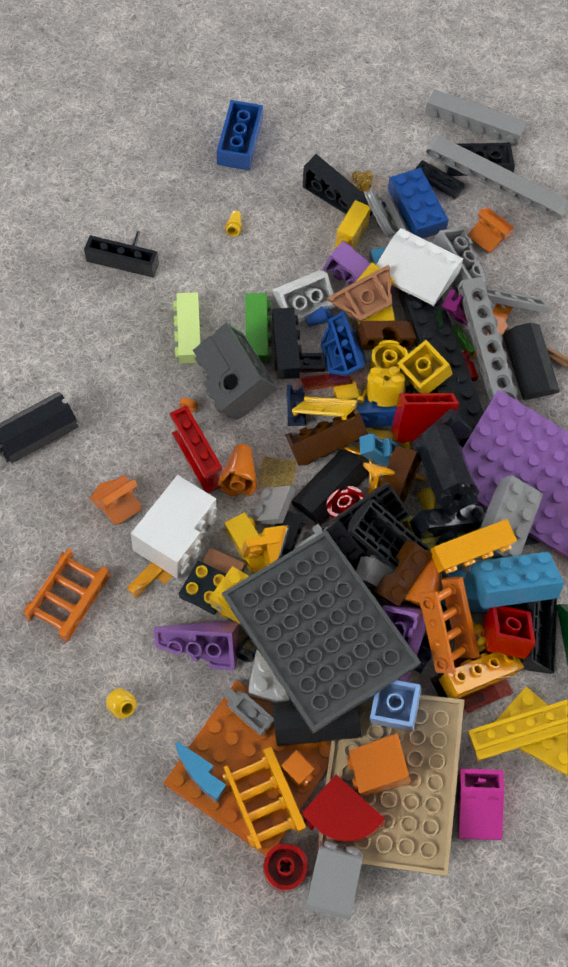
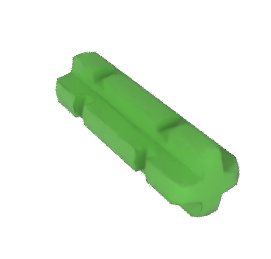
M453 325L452 327L459 345L468 351L469 356L475 352L474 345L470 344L471 341L463 331H460L461 329L458 325Z

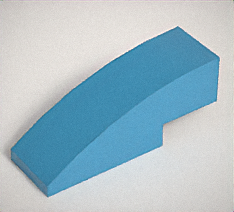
M373 433L359 437L360 455L387 466L390 454L394 452L395 447H401L390 438L382 440Z
M177 741L175 747L188 775L209 798L217 803L226 790V784L211 775L214 770L212 764Z

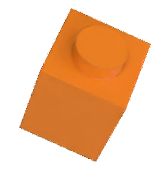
M297 751L281 765L282 772L298 788L302 784L306 787L314 778L312 774L315 769Z

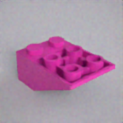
M460 769L457 775V795L459 797L457 800L458 839L502 840L504 808L503 770Z

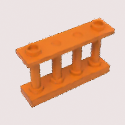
M69 548L59 556L58 564L33 601L29 602L24 609L26 620L31 621L33 616L42 619L58 628L60 639L66 642L69 641L111 576L109 570L103 566L99 571L95 572L72 559L74 557L73 552ZM69 566L91 578L92 582L89 587L83 588L61 576L66 567ZM57 582L79 594L81 599L77 604L73 605L50 591ZM47 599L69 611L70 616L66 621L62 622L40 610L39 607Z
M445 577L441 579L443 590L440 592L418 593L436 673L454 674L456 672L454 660L457 658H476L479 656L463 577ZM443 599H445L447 610L442 612L440 603ZM450 619L452 630L447 632L445 621ZM454 638L456 649L451 652L449 641Z

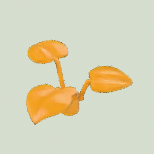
M347 446L343 449L360 455V446ZM370 459L369 463H363V466L369 472L368 484L370 486L368 494L380 486L382 481L381 475L395 474V471L373 464V461ZM416 474L415 478H419L425 483L426 479Z

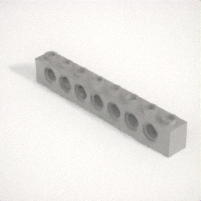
M483 277L462 280L457 288L459 295L463 296L462 305L489 402H491L498 389L517 400V388L512 383V371L508 368L506 362L507 353L505 350L503 351V340L497 330V318L493 316V304L491 299L488 298L487 283L484 282ZM473 296H477L480 301L474 300ZM478 313H482L485 318H480ZM482 330H487L489 336L485 335ZM487 347L493 348L494 353L489 352ZM492 364H496L499 370H495ZM497 381L502 382L504 388L499 387Z

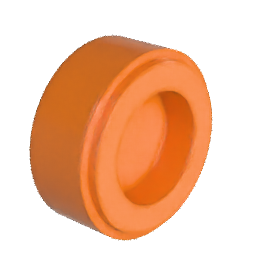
M181 398L179 403L180 408L187 405L191 413H195L199 406L197 402L189 398Z

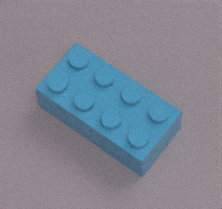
M550 552L476 561V563L472 564L469 575L470 582L482 609L559 598L564 585V580Z

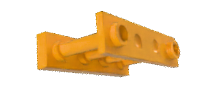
M272 747L263 750L264 757H261L260 761L230 773L227 765L224 767V774H222L226 787H231L250 835H247L248 842L251 848H256L257 852L262 849L260 842L289 829H295L297 834L306 830L305 823ZM263 768L266 770L270 769L272 777H269L270 780L241 793L238 792L234 781ZM272 788L274 790L278 788L281 797H278L277 801L247 813L243 801ZM281 808L283 810L287 809L290 816L287 818V821L258 834L255 833L252 821Z

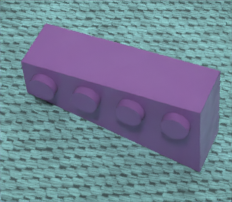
M342 241L331 253L322 270L325 272L331 271L335 274L334 277L339 281L341 279L345 280L349 286L357 281L370 263L364 256L358 254L351 245ZM391 285L390 289L391 295L397 288L393 285Z

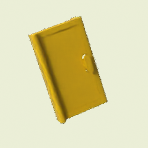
M304 396V401L293 408L292 413L293 416H298V413L336 416L342 417V420H347V415L357 408V400Z

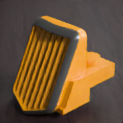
M283 525L264 528L261 537L246 539L241 549L242 556L255 559L263 554L265 567L280 559L290 526Z

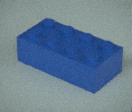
M230 100L216 151L217 165L250 170L263 122V105Z
M421 168L389 177L388 191L396 203L410 233L424 239L437 235L439 231L447 229L449 219Z

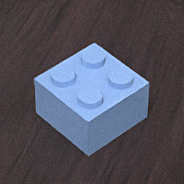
M397 680L376 693L370 715L371 723L414 732L421 686Z

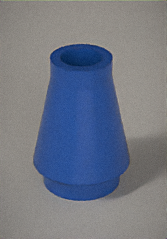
M326 305L319 307L304 318L306 323H308V327L327 323L328 319L332 318V315Z

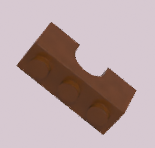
M366 320L360 322L355 332L361 350H373L383 339L397 341L403 348L405 347L407 350H410L417 338L411 321Z
M406 540L396 556L399 559L398 567L391 575L383 576L374 592L399 607L432 554L418 544Z

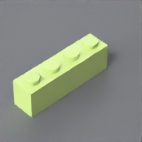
M198 292L176 293L177 300L173 301L174 311H177V316H174V327H178V331H174L175 342H178V347H175V358H179V364L197 363L193 349L201 344Z

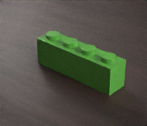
M245 293L246 338L261 362L268 364V358L271 357V347H268V342H271V331H268L267 326H271V316H267V311H271V301L267 300V293Z

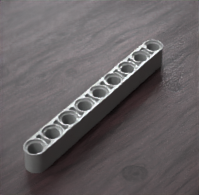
M435 135L426 150L427 155L546 215L555 216L558 220L562 218L568 207L567 199L441 136Z

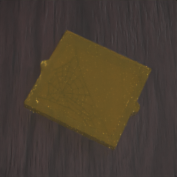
M263 457L262 467L259 469L260 478L258 485L266 487L292 486L293 478L296 477L294 474L296 461Z

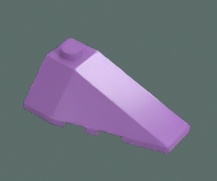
M217 621L154 627L155 647L176 655L181 654V652L187 653L192 656L191 660L195 662L199 658L210 662L208 667L214 669H236V654L240 643L239 624L237 622Z

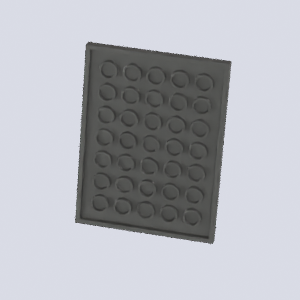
M327 531L222 593L230 609L312 734L421 665L420 660Z

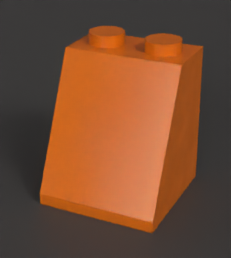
M398 733L349 750L350 757H347L349 770H354L353 787L355 792L359 791L361 797L412 784Z

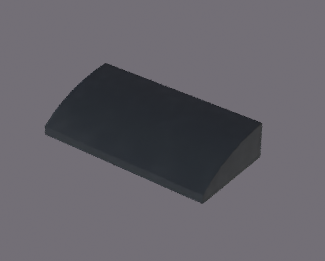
M510 142L457 144L514 173L515 163ZM445 165L448 175L467 176Z

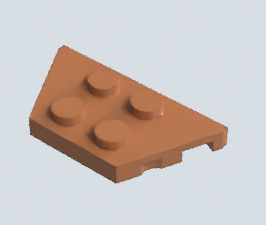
M389 264L327 298L328 301L358 322L391 306L392 295L390 291Z

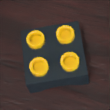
M197 560L179 592V598L215 615L217 610L211 607L209 598L226 576V573Z

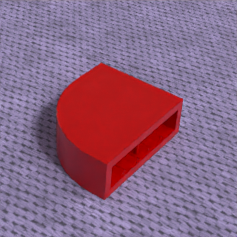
M453 393L399 394L391 430L395 441L400 443L413 442L449 409L453 408L455 411H458L459 402Z
M337 774L301 813L305 817L304 823L311 830L316 828L324 836L341 843L364 841L376 834L387 822L383 816Z

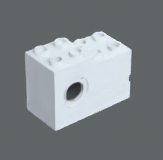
M177 475L131 532L133 551L178 579L181 574H185L188 571L189 563L192 559H197L200 555V540L204 537L206 528L209 525L212 526L217 519L216 498Z

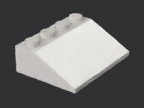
M400 228L389 242L376 266L381 269L389 264L390 277L395 280L392 284L393 286L434 306L459 275L463 258Z

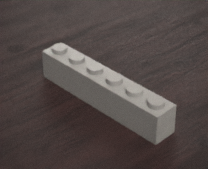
M436 89L433 90L425 111L431 117H438L447 123L452 122L462 128H469L478 134L483 133L492 139H500L516 146L522 137L527 121Z

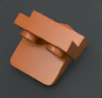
M486 207L485 210L482 208L478 212V222L469 232L468 237L486 252L491 253L503 240H506L514 232V227L506 222L503 217H500L490 208Z
M125 474L116 480L100 483L92 495L89 496L94 505L101 509L114 525L121 524L142 508L133 494L135 492L133 488L138 486L134 479L128 481Z

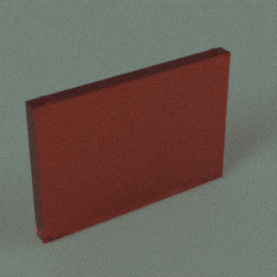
M330 373L300 377V382L305 391L353 384L350 376L333 375Z

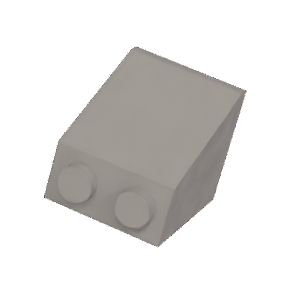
M320 841L305 909L350 920L363 860V852L353 846L342 847L333 841Z

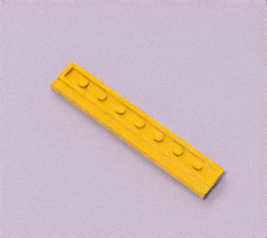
M568 699L468 730L467 735L477 756V761L568 733Z

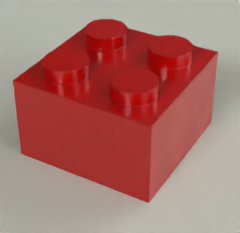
M505 606L489 608L483 618L487 651L526 659L536 644L531 612Z

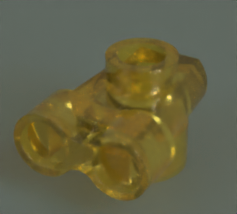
M369 170L363 173L354 171L352 178L354 182H357V188L363 193L364 191L369 192L373 179L372 172Z

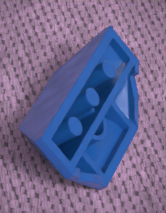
M343 311L328 319V326L323 335L321 348L325 356L328 372L333 375L349 376L362 369L367 361L363 350L360 348L355 333L356 330L347 314Z

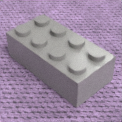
M513 475L499 479L480 529L508 519L517 542L511 545L512 549L501 553L500 550L494 551V556L489 557L491 559L521 555L543 493Z

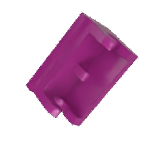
M451 289L442 307L456 321L468 325L462 305L463 296L461 294L458 295L455 290Z

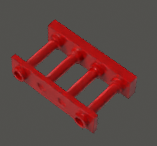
M186 405L169 413L171 420L177 428L176 431L172 432V435L203 490L209 494L221 488L218 485L219 477L217 473L222 471V466L188 406Z

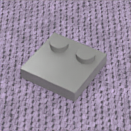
M291 485L264 488L252 517L255 524L283 523L296 489Z

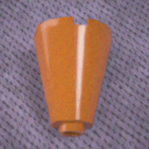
M246 444L234 446L221 473L218 485L221 486V491L225 494L238 497L237 493L246 494V497L254 494L257 489L253 453L251 447Z
M432 557L427 561L403 599V602L411 605L415 604L421 608L419 592L441 591L442 572L438 573Z

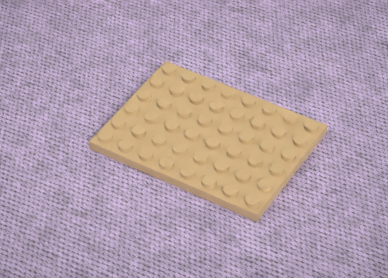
M373 695L358 705L362 738L331 741L326 785L337 774L354 790L352 779L355 778L354 770H349L347 757H350L349 750L397 733L412 784L362 796L387 821L372 837L357 843H341L329 839L319 832L317 852L320 841L325 842L328 840L337 843L338 846L358 848L359 851L363 852L362 865L448 877L464 700L420 695L414 732L372 724L370 715L374 700Z

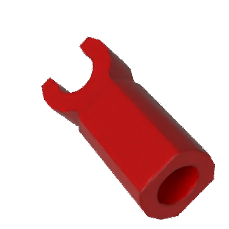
M461 351L472 382L477 381L479 376L473 361H470L468 351Z

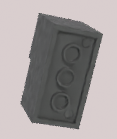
M227 322L217 329L215 334L209 336L193 349L196 355L195 360L203 367V373L208 379L204 382L207 388L206 393L215 401L214 406L217 411L225 413L229 418L233 417L237 420L242 418L278 389L244 333Z

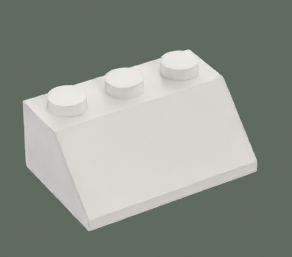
M320 270L272 290L277 306L279 308L294 307L295 315H298L299 322L304 321V317L310 315L321 306L327 305L329 309L336 307L327 299L333 295L328 274Z

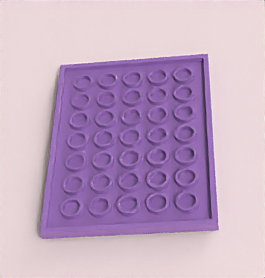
M498 389L462 448L479 490L476 503L481 504L482 507L488 510L499 479L511 475L543 493L528 535L568 559V432Z

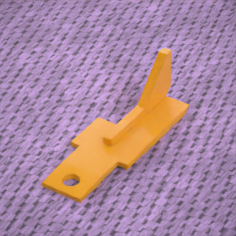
M151 562L132 581L127 589L131 592V596L136 599L156 578L165 585L173 575Z

